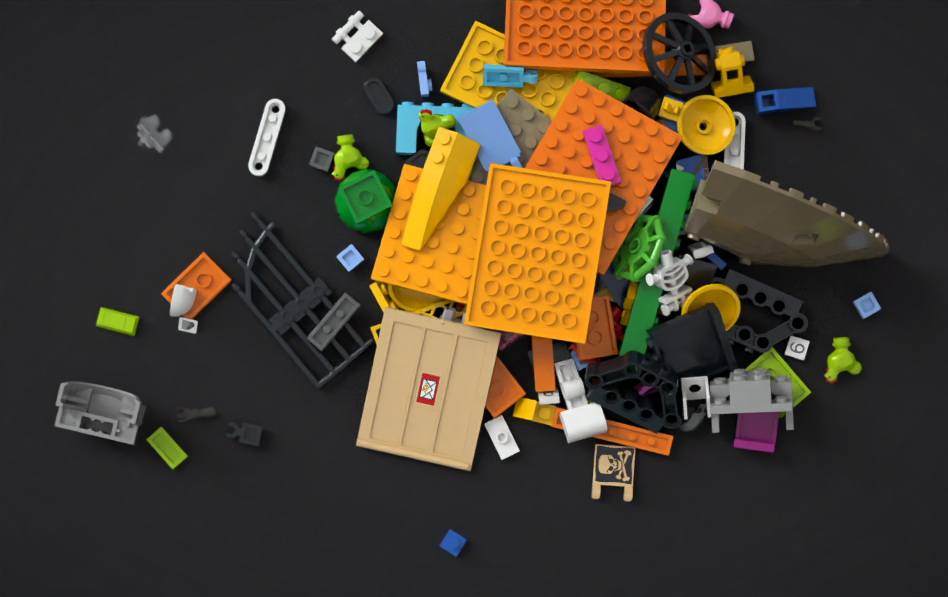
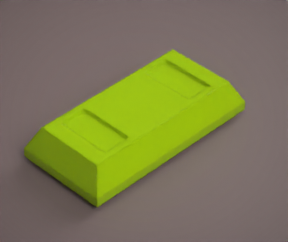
M101 307L96 326L135 336L140 317Z
M162 426L147 439L150 445L172 469L176 468L188 457Z

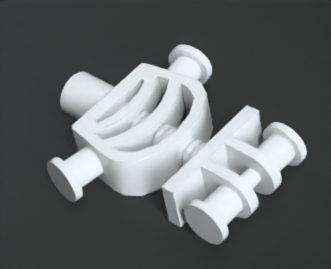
M663 250L660 254L662 264L653 268V275H646V282L649 286L655 283L658 288L670 291L658 298L659 302L663 303L661 305L663 314L668 316L671 311L676 312L679 310V307L683 308L685 301L692 294V288L683 284L689 275L686 266L688 264L692 265L694 261L689 254H685L684 258L680 259L673 257L671 250Z

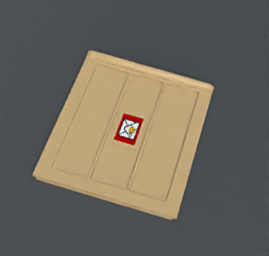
M385 307L356 446L471 471L501 333Z

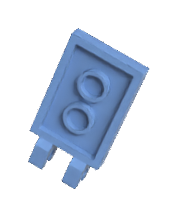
M493 99L458 118L467 137L481 144L477 156L486 172H489L490 163L505 165L511 162L513 167L522 168L518 157L521 156V151Z

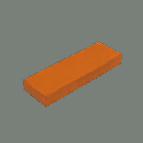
M532 336L535 392L556 391L552 339Z

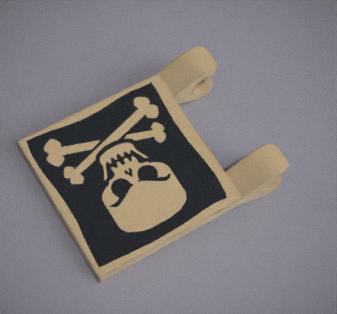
M595 444L591 495L593 499H599L601 485L624 487V501L630 502L632 500L635 461L634 447Z

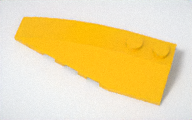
M441 127L438 128L412 202L401 243L402 246L418 251L423 249L435 231V227L445 216V212L451 203L453 204L461 188H464L481 144L457 132Z

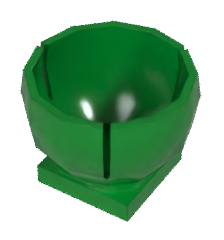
M365 169L353 172L339 185L335 197L337 215H339V218L349 229L365 234L380 231L386 227L391 207H393L392 204L397 190L396 186L385 174L375 170Z

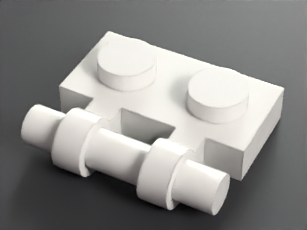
M360 11L354 16L351 15L348 18L349 21L342 28H339L336 31V35L332 38V41L336 44L341 40L346 42L341 49L356 63L383 35L370 20L364 25L359 22L364 17ZM355 26L358 31L350 38L347 34Z

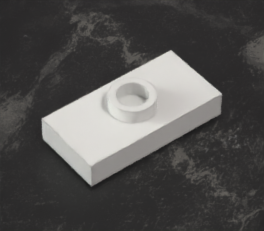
M705 240L687 245L686 247L688 253L694 259H700L714 253L712 245Z
M502 415L484 424L501 460L520 451Z

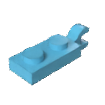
M484 64L483 86L523 88V82L537 83V69L524 71V67Z

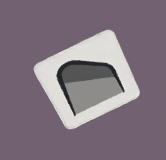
M180 317L178 330L196 334L198 321Z

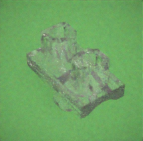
M156 115L148 118L142 117L137 125L140 130L137 133L140 138L138 145L142 147L146 144L149 149L154 146L160 153L163 152L173 135L168 129L163 130L161 133L155 129L161 123Z

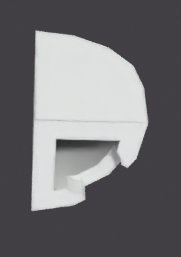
M175 284L170 317L184 315L192 308L197 289Z

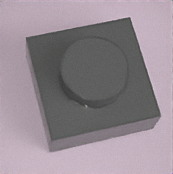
M315 147L309 166L328 172L335 153Z

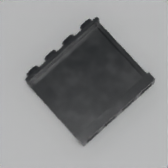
M714 302L646 330L649 337L646 339L647 345L650 350L654 351V354L651 355L652 359L661 364L668 365L678 373L677 392L682 391L681 378L707 376L710 379L724 372H734L735 369H738L720 311Z

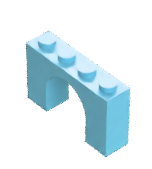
M402 102V105H398L396 155L413 156L416 154L417 132L421 126L418 114L421 110H431L432 115H453L456 118V125L454 126L456 132L467 137L458 118L476 108L466 104H462V107H454V104L451 103L434 106V103L425 102L422 103V106L414 105L413 102Z

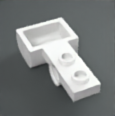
M573 358L554 363V369L568 409L559 414L568 443L607 432V424L601 405L595 402L588 404L584 385L578 375Z

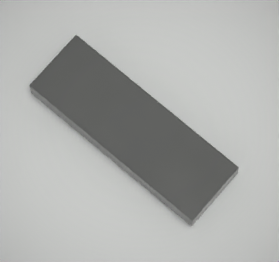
M345 292L309 334L307 339L323 351L361 305Z

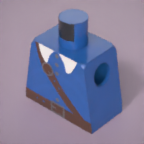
M696 155L675 161L674 169L695 175L694 180H697V185L694 193H696L699 181L701 179L707 180L709 174L707 155ZM664 171V183H667L670 171Z

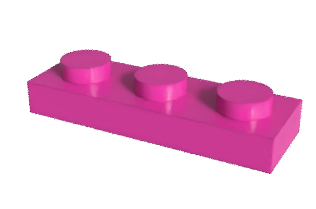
M599 125L584 130L582 133L598 180L611 181V186L620 184L621 179L603 126Z

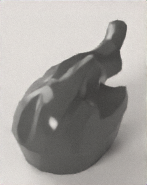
M706 403L700 404L696 411L695 408L687 407L688 419H684L682 408V423L679 426L682 431H693L702 423L706 415Z

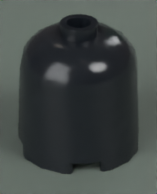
M647 87L633 89L620 101L654 121L658 118L662 105L659 95L653 89Z

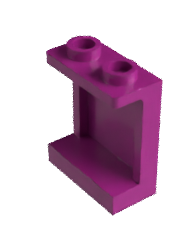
M779 412L738 413L734 447L774 452Z

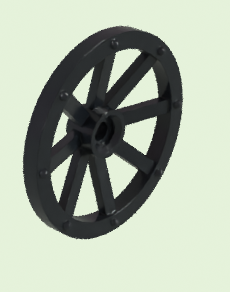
M677 12L663 14L648 25L643 36L642 49L645 63L653 77L668 90L679 94H692L705 88L715 75V59H717L714 43L706 29L692 17ZM672 21L686 25L684 40ZM665 23L675 41L655 33V30L660 24ZM692 31L698 35L703 44L693 45L691 43ZM652 40L667 45L672 50L654 56ZM706 50L707 65L694 52ZM673 57L676 62L667 77L656 62ZM691 61L705 73L702 80L697 84L695 83ZM683 62L688 85L674 82Z

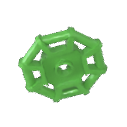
M643 213L634 222L613 259L614 276L618 280L626 279L636 283L649 270L657 267V261L664 243L667 242V236H665L662 226L663 219L659 215L652 216Z

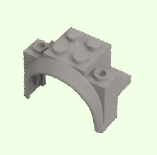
M756 368L754 371L735 369L734 372H730V377L727 380L726 378L719 377L715 378L714 381H710L712 433L720 432V414L784 411L786 413V429L794 430L792 378H787L786 375L774 377L771 375V371H766V368ZM771 392L777 396L775 397L776 399H772ZM728 395H730V401H726Z
M65 382L60 385L55 405L59 406L55 426L135 445L139 425H142L146 406L142 405L138 396L119 389L86 382Z

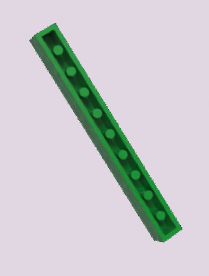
M670 169L658 215L663 219L662 226L664 234L667 236V242L664 243L662 251L671 250L672 255L674 250L678 251L681 242V239L678 238L679 231L684 230L686 219H683L685 211L689 212L692 202L689 199L690 192H694L697 185V180H694V174L676 169ZM660 256L657 261L658 265L662 264ZM653 268L643 275L638 283L618 357L625 355L629 351H637L645 355L648 347L646 339L649 338L646 330L658 324L659 317L656 316L658 308L661 309V305H663V303L659 302L658 298L662 297L663 289L658 288L655 283L649 286L646 282V275L654 274Z

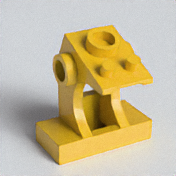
M733 46L718 49L719 52L716 53L715 66L716 70L721 72V80L711 82L713 95L721 98L753 92L754 84L750 75L743 76L742 66H745L743 54L733 49ZM736 70L737 77L727 79L726 71Z

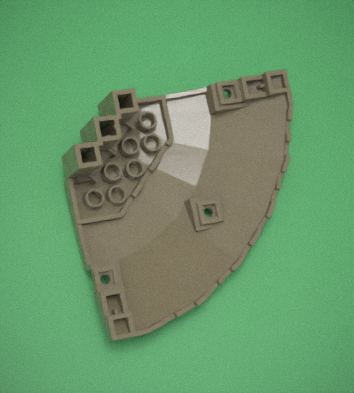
M716 160L712 165L707 180L701 179L699 181L684 233L688 234L687 238L695 241L703 239L736 255L735 258L740 259L739 263L748 266L752 263L816 268L834 263L842 264L883 257L888 254L890 247L883 235L880 233L874 235L875 230L870 228L868 231L869 226L862 221H859L858 224L854 223V217L845 212H842L841 215L837 214L836 207L827 203H823V206L817 205L816 198L811 197L810 201L803 198L804 193L796 189L790 188L789 192L778 188L779 183L771 181L769 185L761 182V176Z

